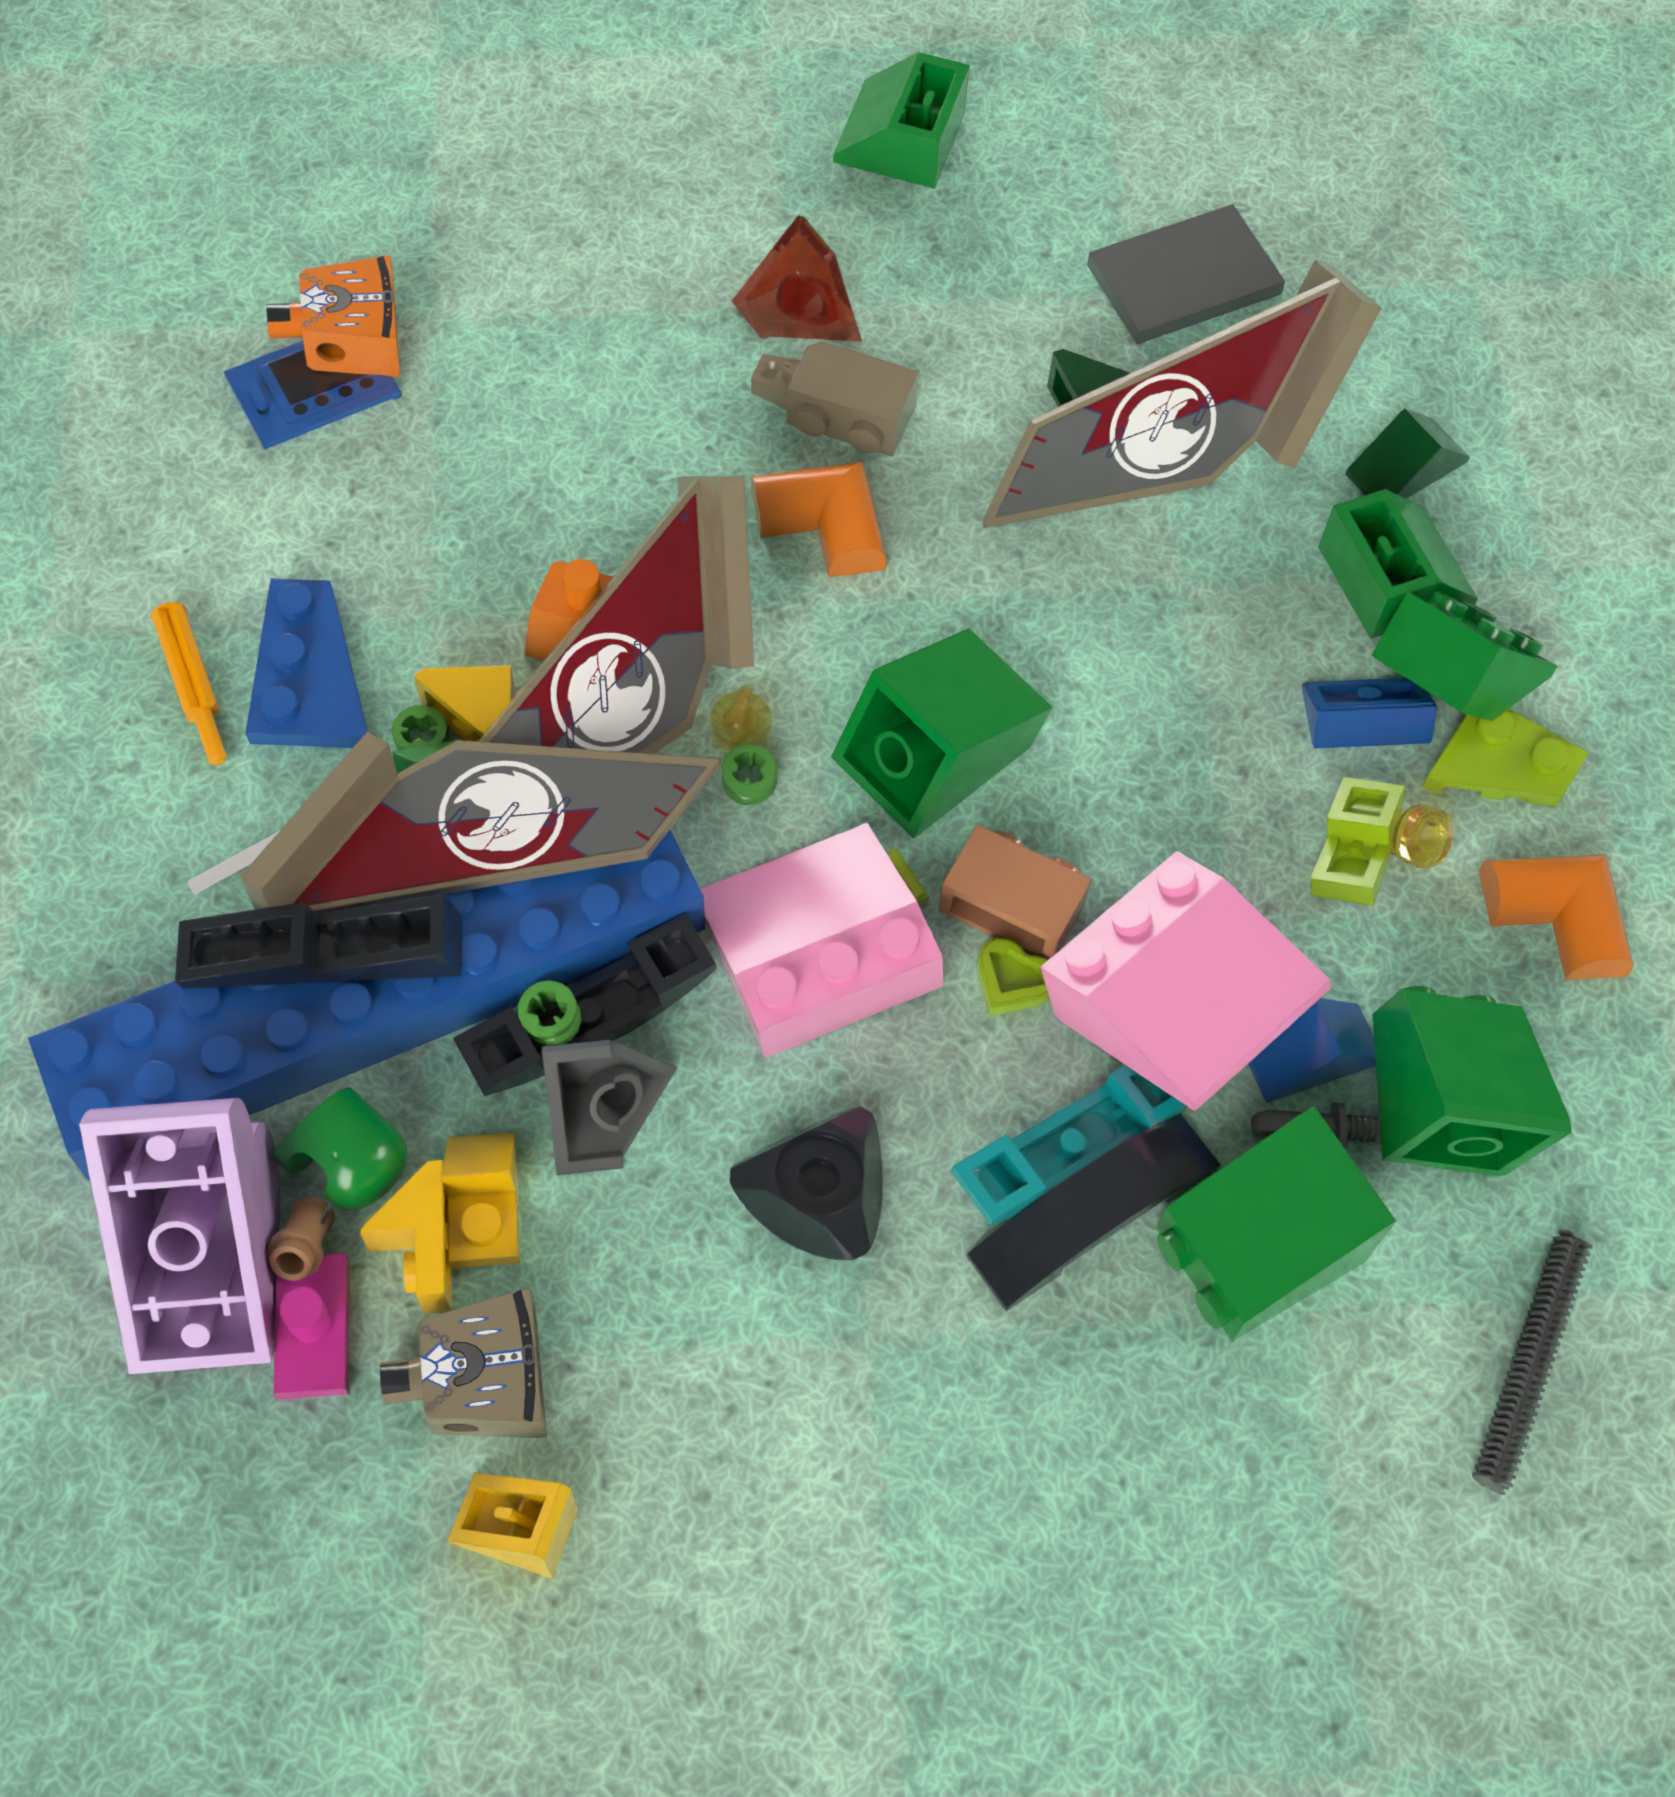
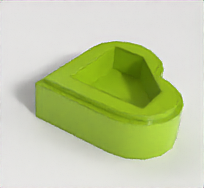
M994 938L987 941L981 947L978 955L977 974L989 1016L1045 1004L1050 998L1041 966L1048 960L1038 955H1026L1023 947L1009 938Z

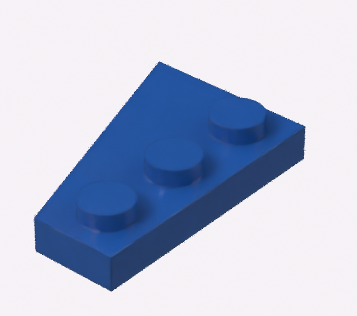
M270 578L245 732L249 744L353 748L367 733L368 729L331 581Z

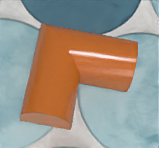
M863 462L751 477V493L761 538L818 530L829 578L886 570L887 560Z
M1607 854L1486 860L1479 869V876L1490 926L1552 923L1565 980L1627 977L1630 974L1634 963Z

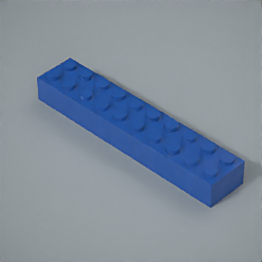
M669 830L650 856L644 860L444 894L462 915V976L182 989L174 980L29 1037L28 1040L68 1155L88 1181H90L79 1126L82 1117L89 1109L240 1098L250 1116L490 1018L511 1006L512 1008L517 1007L524 992L538 982L551 980L562 983L565 986L578 982L630 954L629 942L684 912L696 932L705 930L704 896L671 830Z

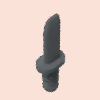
M1337 1102L1330 1103V1114L1320 1113L1346 1150L1347 1141L1359 1140L1360 1142L1372 1141L1377 1143L1381 1140L1378 1116L1346 1115L1344 1103ZM1284 1110L1257 1112L1251 1118V1133L1259 1136H1270L1303 1112Z

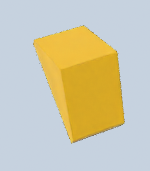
M511 665L423 668L414 675L421 705L431 706L439 710L446 719L447 728L462 741L478 742L516 696Z
M474 1473L447 1541L456 1546L553 1579L578 1512L572 1489L557 1482Z

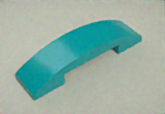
M1124 1064L1110 1073L1104 1085L1013 1139H1010L1007 1134L953 1165L951 1173L991 1226L1014 1217L1040 1196L1101 1155L1142 1131L1180 1114L1188 1107Z

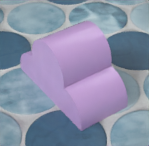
M240 1098L89 1109L82 1117L79 1126L128 1373L140 1374L271 1363L275 1349L276 1273L270 1266L267 1247L272 1236L279 1232L280 1181L278 1163L272 1159L275 1146L267 1124L265 1122H251L246 1106Z

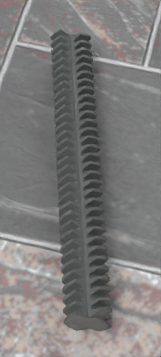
M1559 1230L1560 1236L1553 1237L1554 1244L1550 1245L1551 1251H1548L1549 1258L1545 1260L1547 1266H1543L1544 1273L1540 1274L1542 1281H1538L1539 1288L1535 1289L1536 1295H1533L1534 1303H1530L1531 1310L1527 1312L1529 1318H1525L1526 1325L1522 1327L1524 1333H1520L1521 1340L1517 1342L1519 1348L1514 1350L1517 1356H1512L1513 1363L1509 1365L1511 1371H1507L1508 1379L1504 1380L1506 1386H1502L1503 1394H1499L1501 1402L1496 1403L1498 1409H1494L1495 1417L1491 1418L1493 1425L1488 1426L1490 1433L1485 1435L1488 1441H1483L1484 1448L1486 1449L1480 1450L1483 1457H1478L1479 1464H1475L1476 1472L1472 1473L1475 1481L1500 1495H1506L1503 1490H1508L1509 1487L1514 1486L1510 1482L1512 1479H1516V1476L1513 1475L1514 1471H1519L1516 1465L1521 1463L1522 1460L1518 1458L1520 1455H1524V1452L1521 1451L1522 1447H1527L1524 1441L1530 1437L1526 1434L1527 1432H1532V1428L1529 1426L1535 1423L1532 1417L1538 1414L1535 1412V1408H1540V1405L1537 1403L1538 1400L1543 1399L1540 1396V1392H1545V1389L1542 1388L1543 1385L1548 1384L1545 1378L1551 1375L1548 1373V1369H1553L1550 1363L1556 1360L1553 1354H1558L1555 1348L1561 1345L1558 1339H1563V1335L1560 1333L1566 1330L1563 1323H1568L1566 1316L1571 1315L1568 1308H1573L1571 1301L1576 1300L1573 1293H1578L1576 1286L1581 1285L1578 1279L1583 1278L1580 1271L1586 1270L1583 1264H1588L1585 1256L1591 1255L1587 1249H1593L1591 1244L1576 1237L1568 1230Z

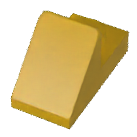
M515 1132L448 1137L442 1167V1183L448 1198V1249L451 1268L520 1263Z
M442 1160L427 1161L360 1230V1235L369 1252L415 1249V1251L404 1252V1286L407 1294L416 1293L424 1314L442 1313L452 1310L451 1266L448 1249V1198L442 1183Z

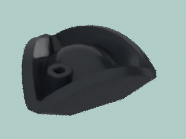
M859 1106L852 1107L808 1126L735 1163L730 1169L729 1182L731 1187L754 1218L788 1244L804 1252L827 1259L855 1260L867 1254L871 1249L877 1234L881 1214L882 1160L876 1120L871 1112Z

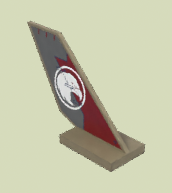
M1315 259L1295 297L1031 419L983 518V527L987 528L1211 485L1255 441L1276 462L1295 468L1382 308L1335 267Z
M744 476L677 477L678 500L478 742L655 754L692 728L711 664L730 669L754 667Z
M367 731L243 872L240 878L254 909L306 902L316 913L437 894H449L644 860L650 856L721 766V760L715 758L457 740L397 774L389 744Z

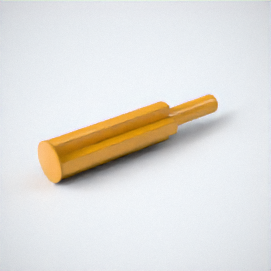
M178 602L164 603L151 612L150 618L155 625L183 712L186 715L187 721L196 723L209 763L214 766L222 765L227 760V755L213 717L218 714L219 708L186 614L187 609L185 605Z

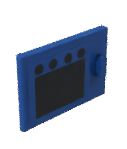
M303 340L223 371L264 450L390 399H398L402 396L396 382L390 376L312 370L307 366ZM268 410L266 414H260L261 411Z

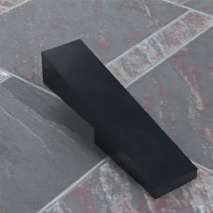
M444 894L316 913L306 902L179 921L175 983L182 989L462 976V915Z

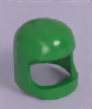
M348 1087L329 1096L299 1122L273 1151L272 1159L292 1174L302 1171L315 1160L327 1175L328 1182L323 1198L339 1208L359 1210L380 1200L398 1181L406 1165L407 1145L403 1136L390 1122L355 1090Z

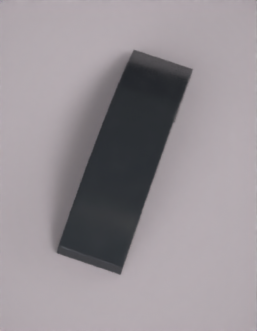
M685 912L629 942L630 954L568 987L581 1010V1024L575 1036L565 1044L602 1040L614 1041L632 1032L669 1008L717 969L715 961ZM555 1001L543 1004L546 1009L545 1012L539 1008L535 1012V1015H538L544 1027L556 1024L554 1016L562 1019L565 1015L561 1012ZM512 1006L453 1038L484 1096L502 1092L545 1076L542 1047L545 1046L536 1044L528 1037Z
M1180 1113L1119 1144L1060 1182L984 1239L967 1254V1258L1007 1312L1059 1277L1064 1267L1164 1200L1169 1203L1218 1170L1221 1164Z

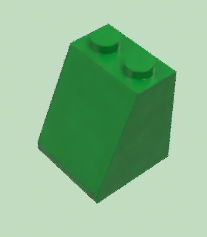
M968 628L874 669L831 758L914 839L1032 746L1053 707Z
M1411 986L1399 990L1372 1014L1382 1161L1505 1176L1572 1133L1570 1117L1522 1006L1496 1003L1493 997L1486 995H1470L1461 998L1436 994L1434 989L1426 986Z
M1313 1106L1168 1205L1156 1227L1160 1233L1157 1235V1244L1167 1263L1176 1271L1184 1269L1198 1290L1195 1293V1301L1205 1320L1214 1329L1222 1327L1233 1342L1364 1264L1396 1223V1220L1316 1107Z

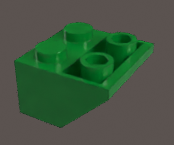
M917 52L865 79L834 151L833 163L935 189L965 114L970 65Z
M1388 489L1333 505L1318 548L1370 639L1383 635L1407 591L1431 599L1435 591H1439L1462 604L1464 601L1476 604L1478 597L1424 507Z
M1407 591L1371 655L1461 713L1489 721L1496 719L1551 678L1558 667L1539 655L1543 644L1513 628H1510L1508 631L1495 624L1494 622L1497 617L1467 601H1464L1462 604L1439 591H1435L1431 599Z

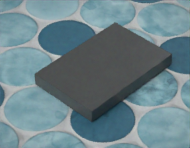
M1233 204L1089 252L1087 262L1088 268L1136 344L1282 294L1285 280Z

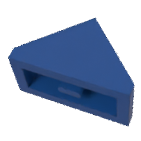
M1320 998L1251 1060L1248 1065L1266 1103L1375 1067L1374 1035L1357 1003Z

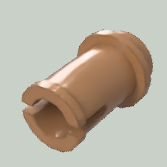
M312 1196L297 1200L291 1209L290 1217L284 1229L272 1236L267 1247L268 1259L272 1270L281 1278L292 1281L301 1280L318 1270L323 1260L321 1245L335 1221V1213L331 1209L325 1212L320 1222L321 1216L328 1206L325 1200Z

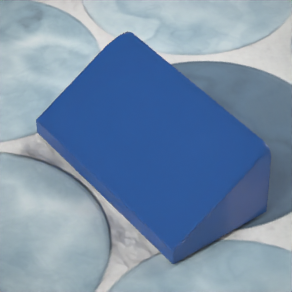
M1407 678L1302 683L1303 698L1314 749L1427 744L1432 741L1437 705L1428 691Z

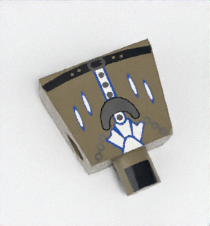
M530 1289L517 1290L427 1317L420 1321L418 1326L420 1357L381 1362L380 1384L384 1405L423 1400L425 1420L433 1434L523 1438L547 1437L536 1307Z

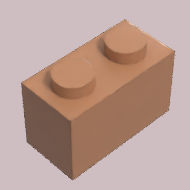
M977 824L942 884L938 911L993 938L1012 939L1023 947L1026 954L1038 955L1049 960L1060 951L1085 905L1092 879L1082 875L1073 864L1060 858L1049 859L1024 847L1018 838L1007 832H993Z

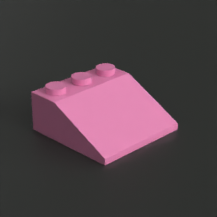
M868 823L700 889L704 896L705 923L764 1058L801 1045L943 987V955L916 899Z
M1178 851L1041 966L1054 1015L1062 1023L1193 1111L1201 1107L1331 989L1330 979L1229 882Z

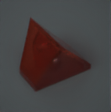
M797 215L732 299V303L762 339L783 337L862 341L835 253L808 220L803 216Z

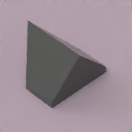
M612 1040L542 1047L556 1174L566 1175L624 1168L623 1157L678 1067Z

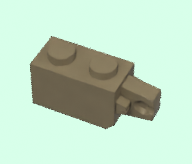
M821 341L807 346L801 360L763 354L751 377V393L786 409L787 423L797 426L799 430L808 435L820 436L823 434L848 442L857 450L865 453L879 452L893 457L916 407L919 371Z

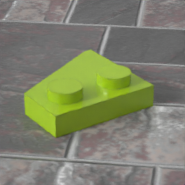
M1511 709L1506 710L1493 721L1467 714L1430 771L1422 787L1429 791L1441 793L1444 787L1479 791V797L1497 800L1519 798L1529 804L1556 807L1589 752Z

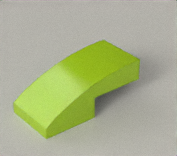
M1343 777L1327 815L1328 836L1310 878L1312 896L1374 906L1395 840L1405 797V785Z

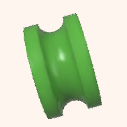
M416 705L408 707L401 711L393 721L391 731L396 750L451 741L445 717L439 710L431 706ZM415 728L421 732L431 729L433 739L427 743L420 738L412 742L409 732Z
M741 744L732 748L725 755L721 765L722 786L730 799L743 805H757L766 801L774 793L777 785L776 760L770 751L756 744ZM749 766V771L752 772L754 766L759 767L760 781L750 784L749 777L746 778L745 783L738 781V768Z
M549 980L538 982L524 992L518 1004V1018L528 1037L536 1044L541 1046L563 1045L570 1041L578 1032L581 1024V1010L568 987L562 983ZM555 1001L561 1012L565 1015L562 1019L554 1016L556 1024L544 1027L538 1015H535V1012L538 1008L545 1012L546 1009L543 1004Z

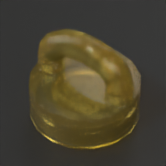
M743 685L738 691L724 695L715 703L711 711V733L715 742L726 751H730L741 744H756L759 746L766 744L771 734V711L768 704L760 696L753 694V689L750 686Z
M1423 804L1410 806L1402 813L1395 825L1393 847L1390 855L1396 856L1403 863L1418 868L1429 869L1437 866L1444 860L1452 845L1453 824L1450 816L1444 810Z

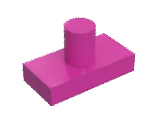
M347 1253L323 1254V1260L318 1270L301 1280H286L276 1274L273 1394L278 1400L349 1395L350 1259Z

